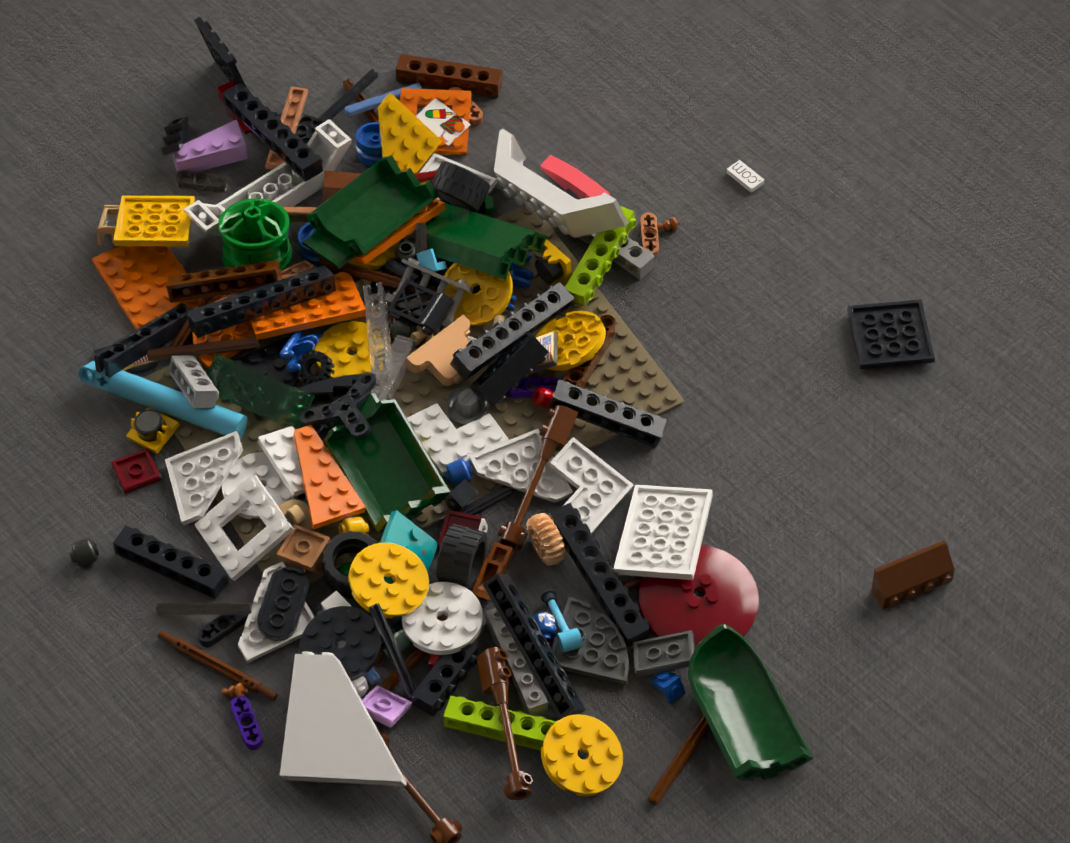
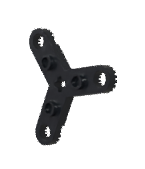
M370 372L362 374L341 402L304 410L300 415L302 423L305 426H315L316 424L323 425L342 421L354 439L359 441L365 440L372 433V429L359 409L371 394V390L375 388L374 386L378 384L375 375Z

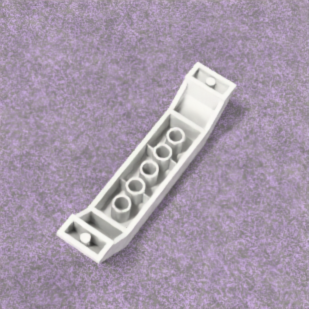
M329 119L315 128L314 134L307 143L315 154H319L323 160V172L305 182L284 162L217 205L204 204L198 200L186 207L184 212L205 233L221 236L219 231L220 216L234 203L246 199H266L276 202L282 207H293L323 188L324 171L336 170L352 140Z
M504 129L499 131L494 172L497 176V182L504 188L503 193L508 198L512 197L520 206L524 205L531 213L535 212L540 219H546L554 228L557 226L565 235L569 234L574 238L624 227L628 224L617 200L604 192L600 196L577 200L523 166V161L526 157L515 137Z

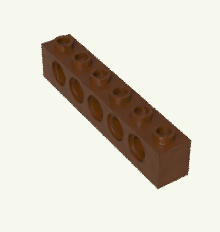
M401 54L396 67V81L412 84L419 83L420 85L444 89L459 87L463 91L499 97L503 84V70Z
M278 260L169 276L166 288L170 302L173 303L249 291L281 280L282 274Z

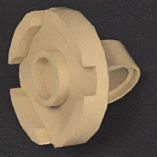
M288 500L279 506L292 527L297 524L307 529H312L309 506L305 502Z

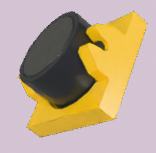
M546 239L542 250V257L535 261L536 271L541 279L549 285L561 282L566 286L571 277V260Z
M148 407L142 412H136V418L131 419L132 429L126 437L128 440L158 454L180 425L178 421Z

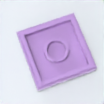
M378 685L362 699L371 718L390 728L412 705L411 701Z

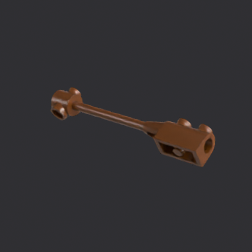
M556 405L554 409H549L546 416L549 419L548 425L543 424L539 435L543 436L541 439L539 462L514 522H507L506 526L501 525L497 535L501 537L499 540L501 544L513 549L523 547L528 533L524 532L525 529L521 526V523L546 463L551 458L555 449L561 451L565 446L577 417V411L562 405Z
M492 647L486 649L476 658L483 693L493 695L500 709L512 771L507 776L508 784L503 787V792L510 800H522L531 795L529 785L532 784L533 779L530 774L520 771L507 707L508 688L510 687L508 678L511 676L510 669L505 665L508 654L499 647Z
M372 719L375 726L378 728L376 721ZM382 732L380 733V735L389 749V745L387 743H389L390 740L386 733ZM401 771L407 782L406 786L403 787L434 823L432 833H430L433 843H457L461 838L460 831H462V826L456 819L452 822L449 818L440 819Z

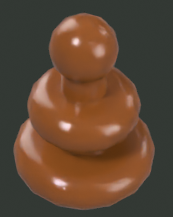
M672 216L669 221L666 219L663 224L658 223L657 228L658 230L664 228L666 231H669L671 228L675 232L677 225H680V221L677 222L675 217Z
M238 683L236 686L232 685L229 689L224 688L221 691L223 696L229 695L231 698H239L248 693V689H245L242 683Z

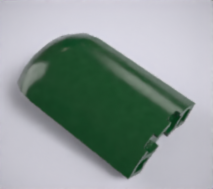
M723 624L715 627L696 646L689 660L688 679L691 690L735 778L753 781L754 777L762 776L763 780L777 777V772L787 768L789 771H792L814 759L774 681L755 650L742 635L728 625Z

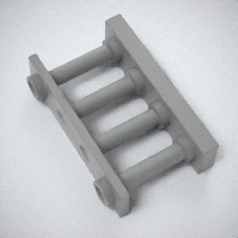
M410 257L408 261L402 259L401 262L408 265L397 291L393 295L387 293L384 300L392 303L405 280H410L416 268L425 272L419 284L423 287H427L431 275L441 279L436 291L437 293H444L448 283L458 287L453 298L455 304L442 323L445 327L449 326L455 319L453 316L464 291L472 293L473 289L469 288L470 284L460 279L457 283L418 265L419 261ZM418 297L408 302L409 308L419 305ZM405 301L397 304L407 309ZM421 309L412 311L420 316L422 314Z

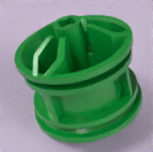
M246 199L232 204L221 214L219 231L224 241L222 259L225 268L278 260L281 271L289 266L292 260V247L287 237L290 222L287 211L281 205L266 199Z

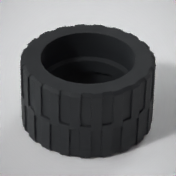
M441 162L432 180V185L438 193L439 199L450 205L478 213L490 189V184L485 179L470 170L450 162Z
M451 525L443 538L436 565L437 580L439 582L459 584L471 590L485 561L488 546L487 534L483 531L461 525Z
M348 531L335 536L328 542L323 554L322 571L326 585L331 591H337L342 597L354 598L350 582L348 583V576L338 572L334 567V562L343 554L359 553L364 548L377 544L375 539L362 532Z

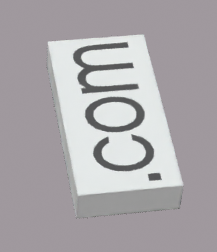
M740 160L727 168L726 173L751 193L764 185L765 180Z

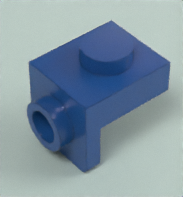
M670 671L661 672L650 680L654 688L665 694L669 703H673L686 693L680 677Z

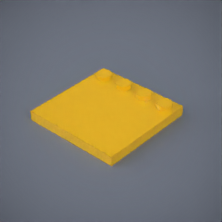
M122 196L113 239L114 246L188 247L192 219L184 212V209L195 203V196Z

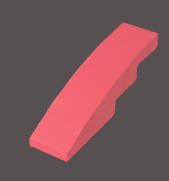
M552 155L539 166L542 171L564 190L569 188L581 199L583 197L600 196L604 192L610 195L608 191L587 175Z

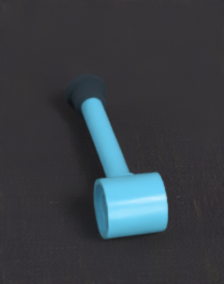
M551 589L544 591L540 598L550 608L560 628L561 633L557 634V640L562 653L582 648L583 643L579 630L577 628L571 630L568 628L556 604V592Z

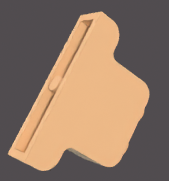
M463 314L406 357L405 366L412 373H419L428 369L444 386H451L454 383L458 384L463 378L450 363L454 358L452 355L461 348L463 350L466 348V345L470 342L467 339L471 334L469 330L470 321Z

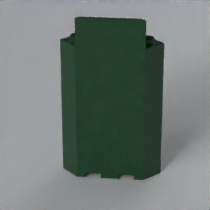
M392 155L384 157L307 215L310 225L316 232L301 243L340 269L354 257L366 254L439 197L430 181L419 183L411 168L401 171Z
M445 203L446 209L440 212L438 216L433 217L425 225L416 229V231L422 232L417 244L418 251L423 252L433 249L436 257L504 280L507 278L512 263L524 267L529 250L541 253L547 238L546 235L447 203Z
M371 393L359 409L372 429L370 436L365 438V440H356L344 423L337 421L329 423L332 429L329 430L324 442L365 505V513L377 534L384 533L391 512L397 510L411 521L423 514L422 510L430 505H433V507L439 505L450 491L396 400L383 399L379 401L376 394Z

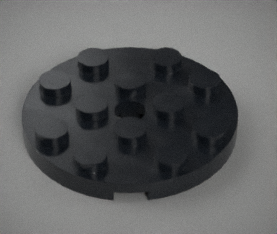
M351 606L329 608L316 615L305 627L300 641L301 654L305 651L312 652L314 655H322L323 652L333 653L340 660L351 681L362 677L372 669L382 649L381 636L373 618L365 611ZM337 641H346V645L343 648L336 647Z

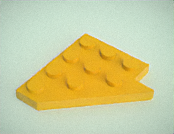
M389 93L378 106L382 158L392 155L401 171L411 168L414 174L418 173L442 140L392 93Z

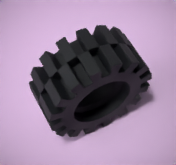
M307 352V356L303 355L301 357L304 360H299L298 362L301 365L298 375L307 384L333 378L330 376L331 373L334 374L335 372L332 370V368H335L334 364L331 363L333 360L322 352ZM320 362L322 370L319 375L313 376L310 368L313 363Z

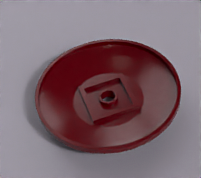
M701 545L693 580L643 576L639 587L638 601L641 615L649 622L650 630L653 634L661 637L692 630L694 646L696 648L718 625L726 624L744 637L756 619L759 595L756 583L743 563L723 550ZM702 591L705 595L697 597L694 595V592Z

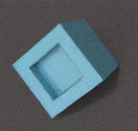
M433 249L416 254L419 265L432 272L447 269L445 261L437 263Z

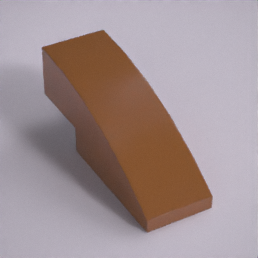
M494 542L488 558H485L472 590L475 596L488 601L491 600L483 584L497 573H506L515 553L512 547Z

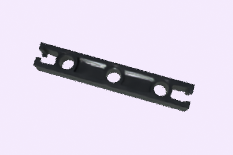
M183 303L177 305L95 354L96 371L101 373L105 369V376L111 377L146 356L148 350L157 349L174 339L187 319V306Z

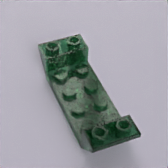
M215 353L207 372V376L212 380L216 389H218L220 398L282 425L293 426L295 430L301 428L302 421L300 415L304 410L310 408L315 397L310 393L282 383Z

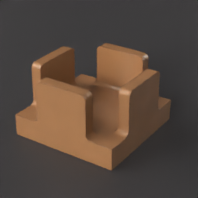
M295 524L293 526L294 531L286 537L276 554L277 559L285 561L286 566L301 569L305 575L306 570L319 572L323 566L324 550L328 542L331 541L330 537Z

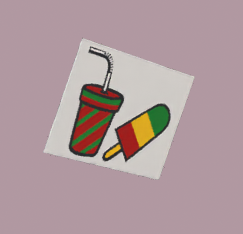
M436 98L416 115L438 137H444L446 140L445 144L448 146L453 142L454 138L461 135L471 125L462 117H458L454 111ZM462 122L465 125V129L462 132L455 131V123Z

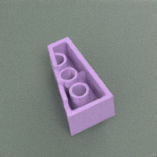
M237 120L185 143L181 150L172 152L178 176L248 159L246 144Z

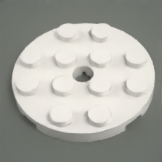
M264 452L248 454L238 459L222 484L223 497L226 498L252 474H255L261 483L266 484V490L278 507L288 500H297L299 496H292ZM251 503L237 514L250 520L251 518H260Z
M450 582L429 584L428 593L421 606L407 616L402 615V626L406 637L418 649L435 655H447L461 651V648L469 643L472 644L476 640L483 625V611L477 597L467 588ZM443 614L448 617L445 621L437 619Z

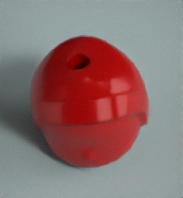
M538 388L532 396L533 403L543 408H548L553 392L547 388Z

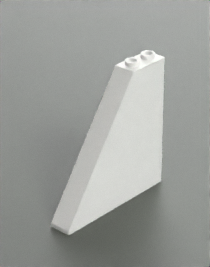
M306 651L302 652V654H295L280 776L290 781L406 786L405 778L340 660L333 653L323 652L322 655H314V653Z

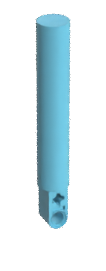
M95 361L88 363L78 371L79 379L86 384L225 436L237 431L241 438L246 430L248 419L243 414L215 405V408H193L183 392L121 370L113 376L107 377L105 376V369L101 373L96 371Z

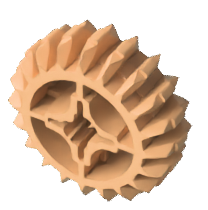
M545 513L536 514L528 519L526 524L528 536L542 562H545L547 566H551L564 560L566 557L565 544L553 520Z

